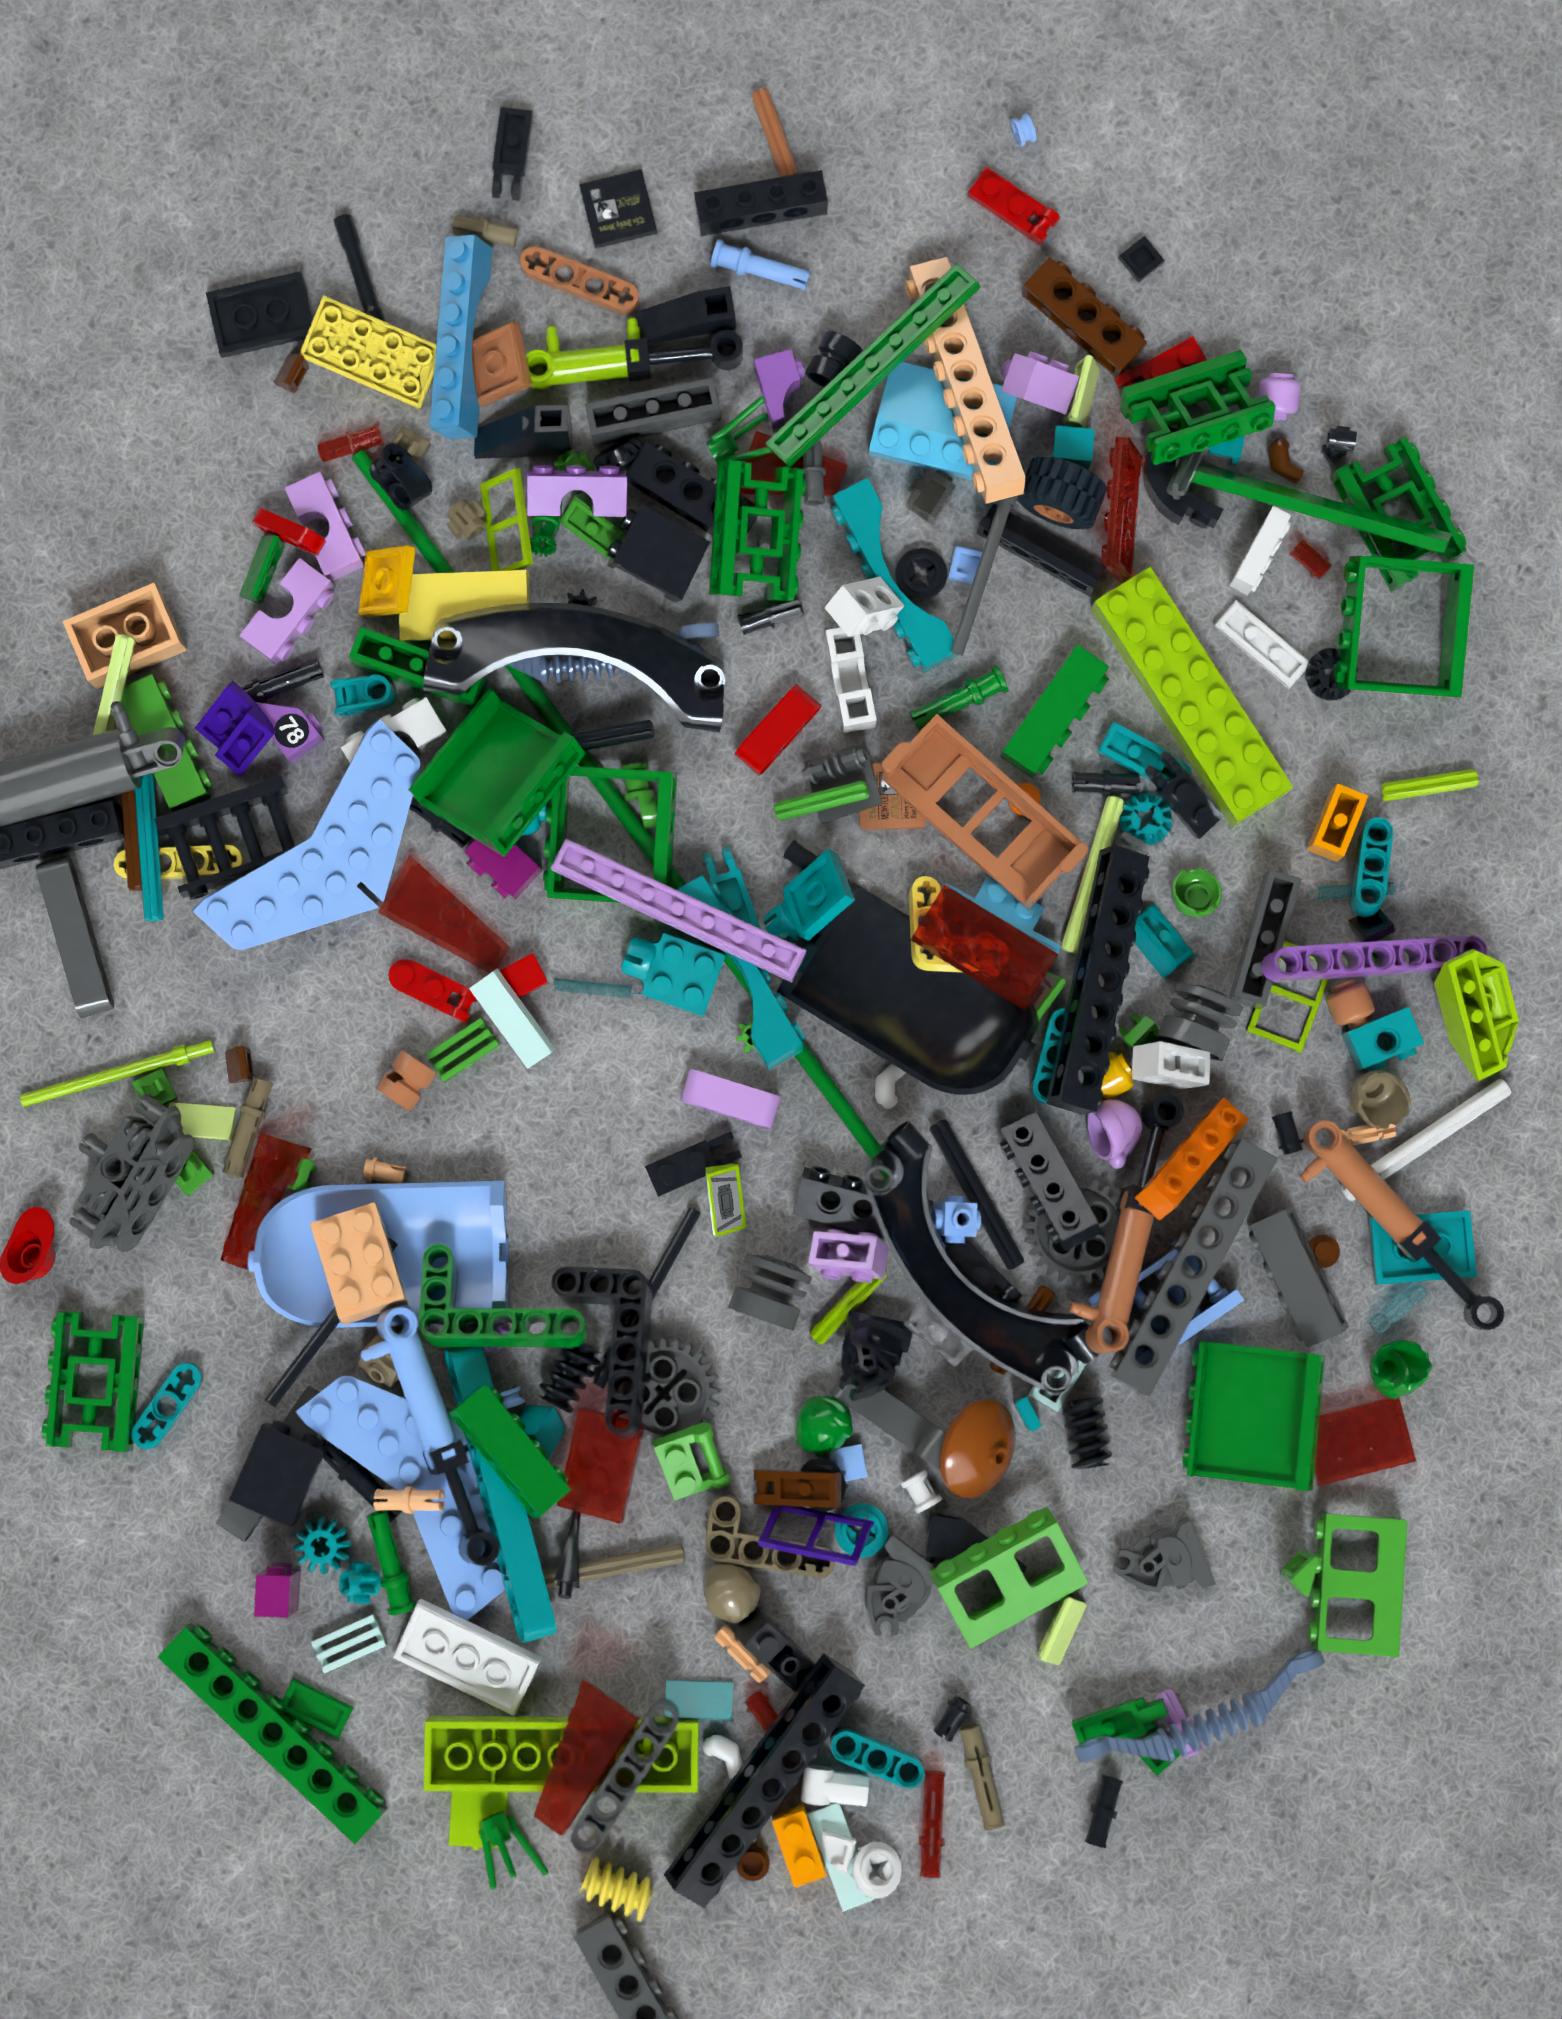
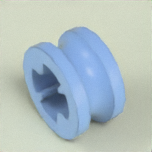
M1027 113L1022 114L1020 120L1016 118L1010 120L1011 129L1019 147L1024 146L1027 140L1030 142L1036 141L1034 125Z
M519 1386L500 1393L504 1399L502 1405L506 1409L525 1403V1399L519 1396L521 1387Z

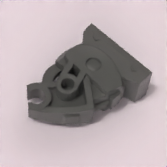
M1188 1517L1178 1521L1175 1529L1162 1528L1154 1531L1149 1536L1141 1538L1134 1544L1132 1550L1118 1549L1117 1555L1128 1557L1129 1564L1125 1568H1120L1114 1564L1112 1568L1124 1580L1144 1591L1149 1590L1160 1593L1161 1589H1166L1167 1587L1180 1589L1192 1583L1194 1579L1202 1588L1216 1584L1193 1524ZM1152 1545L1144 1554H1141L1145 1547Z
M892 1532L884 1544L889 1554H886L883 1560L881 1559L876 1565V1573L871 1582L868 1583L867 1595H865V1608L868 1609L870 1623L876 1636H881L879 1627L884 1621L892 1624L891 1635H897L899 1622L910 1619L925 1604L931 1593V1585H935L929 1571L937 1566ZM910 1604L906 1610L898 1612L904 1605Z

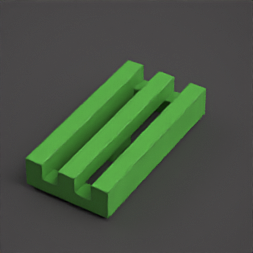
M480 1018L425 1055L431 1061L443 1082H447L500 1045L483 1019ZM479 1028L482 1030L481 1034L442 1060L438 1061L436 1058ZM485 1039H488L490 1044L448 1072H445L443 1067Z

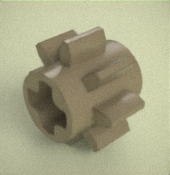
M463 499L448 511L447 516L451 520L446 525L457 539L464 535L468 540H472L486 528L487 524L483 519L487 514L476 500L469 504L466 499Z

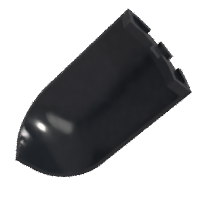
M848 879V883L855 900L822 929L821 934L817 933L807 942L803 948L806 950V955L793 981L790 982L783 979L776 991L922 1083L949 1094L970 1095L981 1093L997 1086L1009 1076L1020 1058L1025 1062L1027 1061L1036 1046L1032 1039L1039 1026L1038 1015L1029 998L1015 983L1000 972L985 974L921 970L913 963L911 956L910 916ZM918 922L920 927L924 930H931L928 927L921 924L920 922ZM924 948L922 953L926 954L927 959L931 960L934 954H930L929 948ZM943 948L940 954H945L946 949ZM961 948L952 950V956L956 961L963 963L969 960L965 950Z

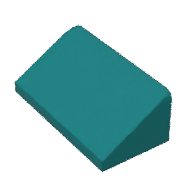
M1154 903L1137 916L1135 944L1162 978L1167 977L1194 955V952Z
M666 1680L665 1699L671 1700L677 1705L679 1718L732 1720L734 1682ZM665 1709L664 1717L673 1718L672 1713Z

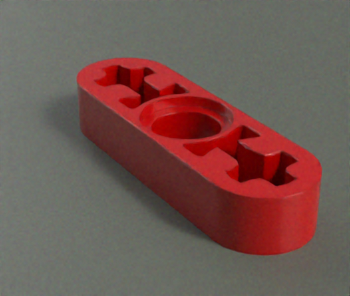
M259 508L251 522L265 533L276 535L282 541L316 556L319 555L327 542L309 528L263 508Z

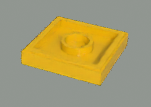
M403 545L366 551L358 615L376 617L408 612L416 548Z

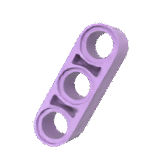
M689 1069L680 1101L772 1129L781 1097Z

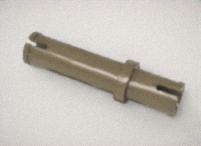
M256 1077L252 1078L245 1104H241L239 1110L242 1112L222 1171L223 1173L239 1178L244 1177L258 1127L262 1118L265 1119L267 1114L264 1110L274 1083Z
M973 1724L960 1728L959 1733L961 1734L967 1757L964 1759L965 1767L970 1769L984 1823L983 1827L985 1831H990L1005 1826V1821L1002 1817L989 1766L991 1762L990 1753L985 1751L980 1725Z

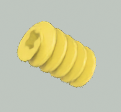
M594 1857L589 1865L579 1894L585 1889L587 1902H590L596 1894L599 1895L600 1907H603L609 1899L612 1900L613 1912H616L623 1904L624 1916L626 1917L636 1909L637 1921L641 1922L654 1887L650 1889V1877L647 1876L640 1884H637V1872L635 1871L625 1879V1868L622 1866L615 1874H612V1862L609 1861L602 1869H599V1857Z

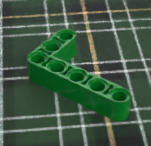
M440 1243L432 1244L425 1250L422 1259L419 1328L430 1345L436 1347H577L587 1339L588 1329L585 1319L575 1309L455 1308L457 1262L449 1247ZM445 1257L448 1259L444 1267H432L433 1262L437 1258ZM439 1289L446 1291V1295L441 1300L433 1301L430 1299L434 1291ZM435 1322L444 1323V1328L439 1333L432 1334L428 1332L431 1324ZM468 1322L478 1323V1328L473 1333L466 1334L462 1332V1328ZM502 1322H510L512 1324L511 1329L507 1333L499 1334L495 1332L496 1327ZM536 1322L546 1324L545 1329L541 1333L533 1334L529 1332L532 1324ZM570 1322L580 1324L579 1329L573 1334L563 1332L564 1326Z

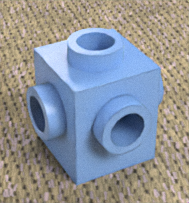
M946 1196V1202H933V1219L940 1236H945V1243H965V1237H976V1232L981 1225V1214L977 1210V1203H966V1196Z

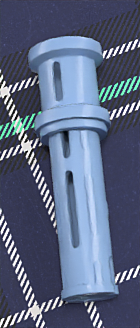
M719 238L716 242L710 267L713 268L721 266L734 270L739 276L750 273L799 288L805 291L807 279L810 275V270L801 269L752 254V250L749 247L744 246L743 249L724 244L723 239Z

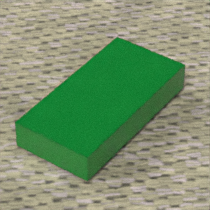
M296 1678L292 1679L282 1699V1702L286 1705L284 1713L294 1718L298 1717L304 1723L339 1739L354 1708Z

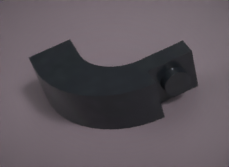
M1171 426L1168 427L1171 433L1179 431ZM1145 447L1142 459V477L1146 492L1157 510L1178 526L1185 514L1190 517L1189 521L1198 527L1207 528L1209 526L1214 528L1223 509L1189 491L1184 496H1181L1179 500L1173 499V496L1167 493V487L1176 469V459L1154 465L1151 460L1152 452H1148Z

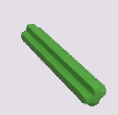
M861 780L780 801L774 804L775 815L779 820H786L867 799L869 797V788L867 783Z

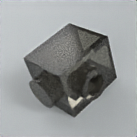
M928 468L924 476L918 474L908 489L912 494L907 500L906 508L934 525L954 495L956 485L952 483L953 479L941 470L934 472L930 468Z

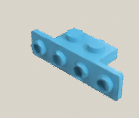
M988 876L975 898L948 883L944 884L941 894L942 910L945 913L969 924L977 931H981L1000 941L1005 946L1018 951L1032 961L1047 968L1051 966L1061 946L1033 931L1045 907L1035 903L1028 910L997 881Z

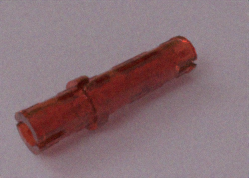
M925 1770L922 1836L918 1837V1844L921 1845V1871L919 1876L939 1878L941 1877L942 1846H945V1838L942 1837L945 1772ZM933 1791H935L934 1820L931 1819ZM931 1828L934 1829L933 1855H932V1856H930V1832H931Z

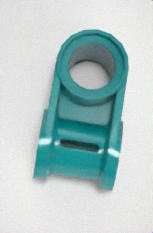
M381 675L342 678L330 682V688L335 693L337 708L334 709V716L337 717L353 716L363 712L386 709L396 699L395 688ZM376 686H386V693L382 698H372V691Z

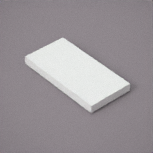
M421 1598L415 1607L393 1657L512 1716H515L542 1659L541 1656Z

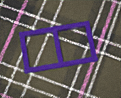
M774 1505L758 1540V1546L856 1566L870 1531L874 1526V1521L827 1511H815L802 1506ZM781 1511L818 1518L806 1546L769 1538ZM826 1520L863 1527L852 1555L814 1548Z

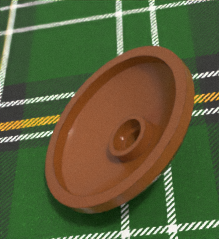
M992 1399L974 1401L967 1405L951 1423L941 1449L940 1470L946 1487L953 1494L970 1499L979 1497L996 1486L1005 1475L1014 1454L1016 1432L1013 1418L1003 1404Z

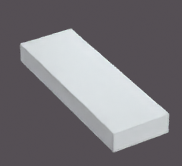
M1237 600L1214 625L1217 630L1287 689L1291 688L1307 668L1309 661Z

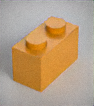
M1338 783L1330 789L1306 850L1335 862L1345 856L1368 795Z
M801 1804L772 1815V1824L794 1888L827 1877L826 1867L805 1805Z

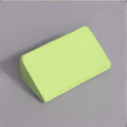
M1090 355L1085 356L1076 364L1074 375L1079 376V380L1067 413L1063 416V425L1086 428L1099 375V367L1093 356Z
M170 1102L169 1107L176 1106L181 1113L180 1123L183 1127L184 1135L190 1134L194 1138L233 1141L236 1107Z
M1070 1595L1061 1598L1037 1651L1038 1657L1041 1660L1060 1665L1085 1611L1086 1604Z

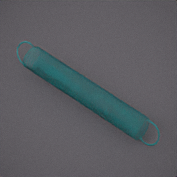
M1394 882L1387 883L1386 895L1394 894ZM1342 885L1325 886V898H1323V887H1318L1319 898L1317 897V899L1331 898V888L1332 898H1336V888L1337 898H1345L1343 897ZM1341 887H1342V897H1341V895H1340V888H1341Z
M555 978V979H554V982L557 981V984H558V980H559L560 987H561V981H562L563 991L566 990V992H567L566 981H567V985H568V980H567V979L564 980V979H561V978H560V979H559V978H558V979ZM569 980V984H570V988H571V993H572L571 982H572V986H573V992L575 993V991H574V985H573V981H574V980ZM577 980L574 981L575 988H576V982H577V986H578V982H579V984H580V989H581V994H582L581 983H582L583 993H584V994H585V991H584V986H583V984L585 985V989H586V983H587V987H588V985H590L591 995H592V989H591V984H592L593 994L595 995L593 985L595 986V990H596V984H597V982H595V983L593 982V983H592V982H589V981H588V982H587V981H585V982L583 981V982H582V981H579V980H578V981H577ZM598 982V984H597L598 995H600V993H599V987H598V986H600V991H601V996H602V990H601V985H602V988H603V986L605 987L606 996H607V990H606V985H607V983H605V984L603 983V984H602V983H599V982ZM608 983V985H607L608 995L610 996L609 988H608V987H610V991H611V986H612V989H613V987L615 988L616 997H617V991H616V986H617V984H616V985H614V984L612 985V984H609V983ZM618 984L617 990H618V996H619V998H620V994H619V989H618V988H620V992H621V987H622V990L625 988V993H626V998H627V992H626V987H627V985H626V986H624V985L622 986V985H619V984ZM628 986V987H627L629 999H630V995H629V990H628V989H630V993H631V988H632V986Z

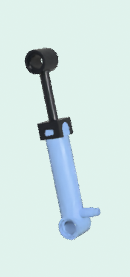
M408 1308L387 1309L381 1313L377 1321V1331L385 1341L369 1346L368 1349L361 1351V1357L364 1361L390 1353L425 1449L422 1454L430 1475L445 1474L466 1534L459 1541V1555L468 1564L490 1565L499 1555V1542L491 1533L484 1532L482 1528L479 1529L457 1470V1467L469 1463L462 1440H457L417 1331V1318ZM395 1315L399 1316L404 1323L403 1330L399 1334L393 1332L390 1325ZM478 1539L483 1540L485 1544V1551L480 1557H476L472 1549L473 1544Z

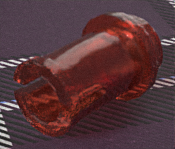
M1304 539L1289 554L1311 573V578L1315 576L1320 580L1332 567V564L1328 562L1330 558L1322 557Z
M759 1690L747 1698L744 1703L747 1705V1713L752 1712L766 1733L778 1714L768 1701L769 1695L763 1694Z

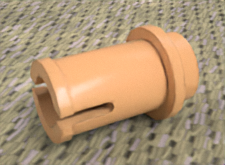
M374 1157L373 1160L366 1159L362 1178L368 1179V1183L371 1184L373 1181L387 1184L403 1183L406 1166L402 1167L380 1162L377 1157Z

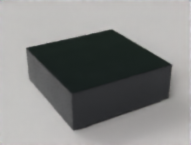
M1145 236L1120 254L1118 258L1138 283L1163 265L1165 261Z
M1380 908L1371 917H1360L1357 915L1348 920L1351 930L1362 942H1375L1395 932L1394 924Z

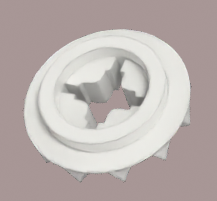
M869 1842L864 1847L858 1848L857 1856L851 1860L854 1865L850 1876L855 1879L856 1889L863 1892L866 1897L884 1898L890 1895L900 1882L901 1862L896 1851L888 1844ZM882 1862L877 1870L880 1876L869 1877L872 1871L870 1864Z

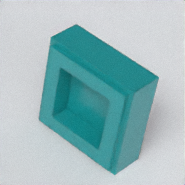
M1023 1395L1015 1399L1013 1404L1027 1430L1033 1432L1042 1427L1027 1396Z

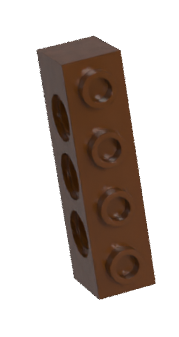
M1049 257L1024 284L1021 295L1090 356H1093L1115 378L1124 373L1144 351L1147 341L1144 339L1145 336L1142 331L1134 325H1127L1120 318V313L1115 307L1108 303L1103 304L1095 297L1096 293L1093 288L1085 282L1079 283L1072 276L1068 266L1063 262H1056ZM1064 290L1069 294L1070 298L1060 300L1055 297L1054 292ZM1088 311L1093 315L1094 319L1092 321H1083L1079 318L1078 313ZM1112 332L1117 336L1118 341L1109 343L1104 340L1102 334Z

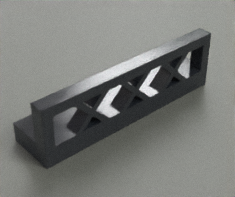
M995 503L992 504L987 515L983 516L978 526L977 534L986 539L998 506ZM1009 512L999 546L1090 597L1107 566Z

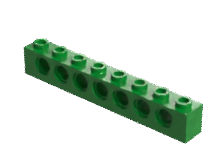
M192 1623L185 1626L157 1658L355 1845L386 1811L387 1808L383 1805L385 1802L383 1796L372 1787L367 1790L358 1781L360 1775L348 1764L342 1766L334 1758L336 1755L335 1751L326 1742L321 1740L318 1743L309 1735L311 1729L298 1717L293 1720L288 1714L284 1713L286 1705L274 1694L268 1696L260 1688L262 1685L261 1681L252 1672L246 1671L244 1673L236 1666L237 1659L229 1650L224 1647L221 1650L218 1649L211 1642L213 1636L206 1628L200 1624L195 1627ZM196 1652H202L208 1657L209 1665L207 1669H201L195 1665L194 1655ZM221 1675L232 1679V1692H225L220 1689L218 1680ZM244 1699H252L257 1703L258 1712L256 1715H249L244 1711ZM276 1722L282 1727L283 1735L281 1738H273L268 1734V1723ZM299 1745L306 1749L308 1755L306 1761L299 1762L293 1758V1746ZM317 1770H328L332 1775V1783L329 1785L321 1784L316 1778ZM342 1793H352L357 1799V1806L355 1808L345 1807L341 1802Z

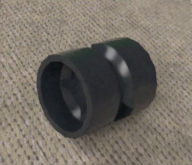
M827 331L818 346L820 355L813 356L805 374L811 381L824 388L863 352V349L849 337L834 331Z

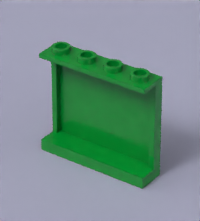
M489 688L483 697L476 702L475 707L463 722L456 727L454 733L443 747L436 752L434 758L423 772L416 777L408 791L422 807L505 857L586 753L573 736L566 732L559 735L501 701L496 693Z
M1200 1341L1199 1348H1194L1192 1366L1197 1368L1196 1381H1191L1189 1388V1400L1194 1401L1193 1414H1188L1186 1420V1434L1190 1435L1189 1448L1184 1449L1182 1460L1183 1468H1187V1476L1312 1491L1325 1355Z

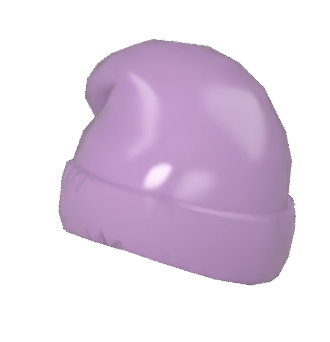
M1102 1100L1097 1108V1112L1087 1114L1088 1137L1094 1153L1100 1159L1108 1160L1109 1165L1115 1169L1124 1166L1126 1156L1134 1151L1142 1133L1141 1117L1132 1106L1120 1100Z

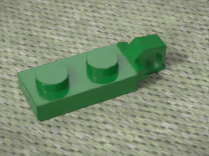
M1144 1697L1134 1698L1074 1719L1071 1724L1079 1743L1103 1735L1131 1739L1147 1734L1149 1729L1155 1727L1153 1720L1167 1716L1168 1709L1163 1698L1147 1703Z

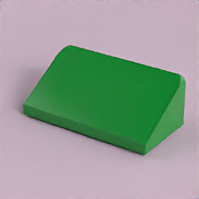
M269 535L261 538L239 594L241 598L258 604L263 603L285 547L278 536Z

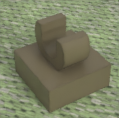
M403 425L391 442L402 446L417 466L431 447L429 441Z

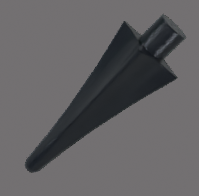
M580 1507L574 1508L567 1541L554 1580L557 1581L556 1586H559L558 1597L562 1599H571L573 1587L580 1588Z

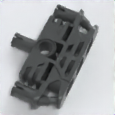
M144 1094L138 1101L145 1106L143 1107L136 1103L135 1110L152 1121L155 1126L147 1124V1121L143 1118L126 1116L109 1145L98 1139L93 1133L86 1135L82 1139L88 1146L80 1143L79 1151L88 1155L98 1165L77 1201L82 1205H86V1208L90 1211H95L94 1214L101 1218V1220L82 1207L72 1214L79 1220L77 1221L71 1217L70 1225L90 1238L89 1245L91 1248L100 1249L105 1246H117L121 1252L130 1251L139 1243L149 1224L153 1221L194 1147L192 1135H184L182 1131L183 1127L180 1123L181 1113L178 1107L171 1106L167 1108L154 1099L152 1095Z

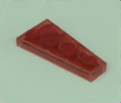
M409 855L378 913L489 974L497 968L499 969L510 947Z
M263 1133L260 1134L248 1174L244 1180V1187L234 1212L229 1234L224 1243L220 1261L249 1270L248 1254L249 1251H254L257 1231L262 1220L280 1202L287 1186L294 1185L299 1175L295 1170L301 1158H308L312 1150L311 1148Z
M582 1679L580 1683L579 1693L575 1705L570 1711L563 1739L559 1742L552 1770L548 1773L534 1813L535 1818L560 1836L566 1834L640 1719V1717L586 1679Z

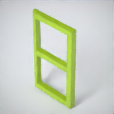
M514 468L486 482L480 483L482 506L487 514L484 520L487 524L486 535L491 571L521 570L533 565L520 468ZM512 479L517 515L493 525L488 490ZM518 524L523 560L499 570L494 534Z
M1284 940L1282 948L1293 947L1298 945H1295ZM1322 979L1314 1000L1275 985L1271 986L1270 992L1311 1007L1298 1043L1256 1028L1255 1026L1262 1008L1254 1009L1246 1032L1296 1050L1297 1053H1302L1329 979Z

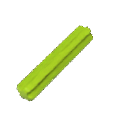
M1467 769L1387 782L1380 786L1381 797L1383 801H1392L1472 788L1479 783L1476 769Z
M873 1278L871 1283L856 1281L810 1330V1336L818 1344H824L847 1320L849 1311H855L884 1279Z

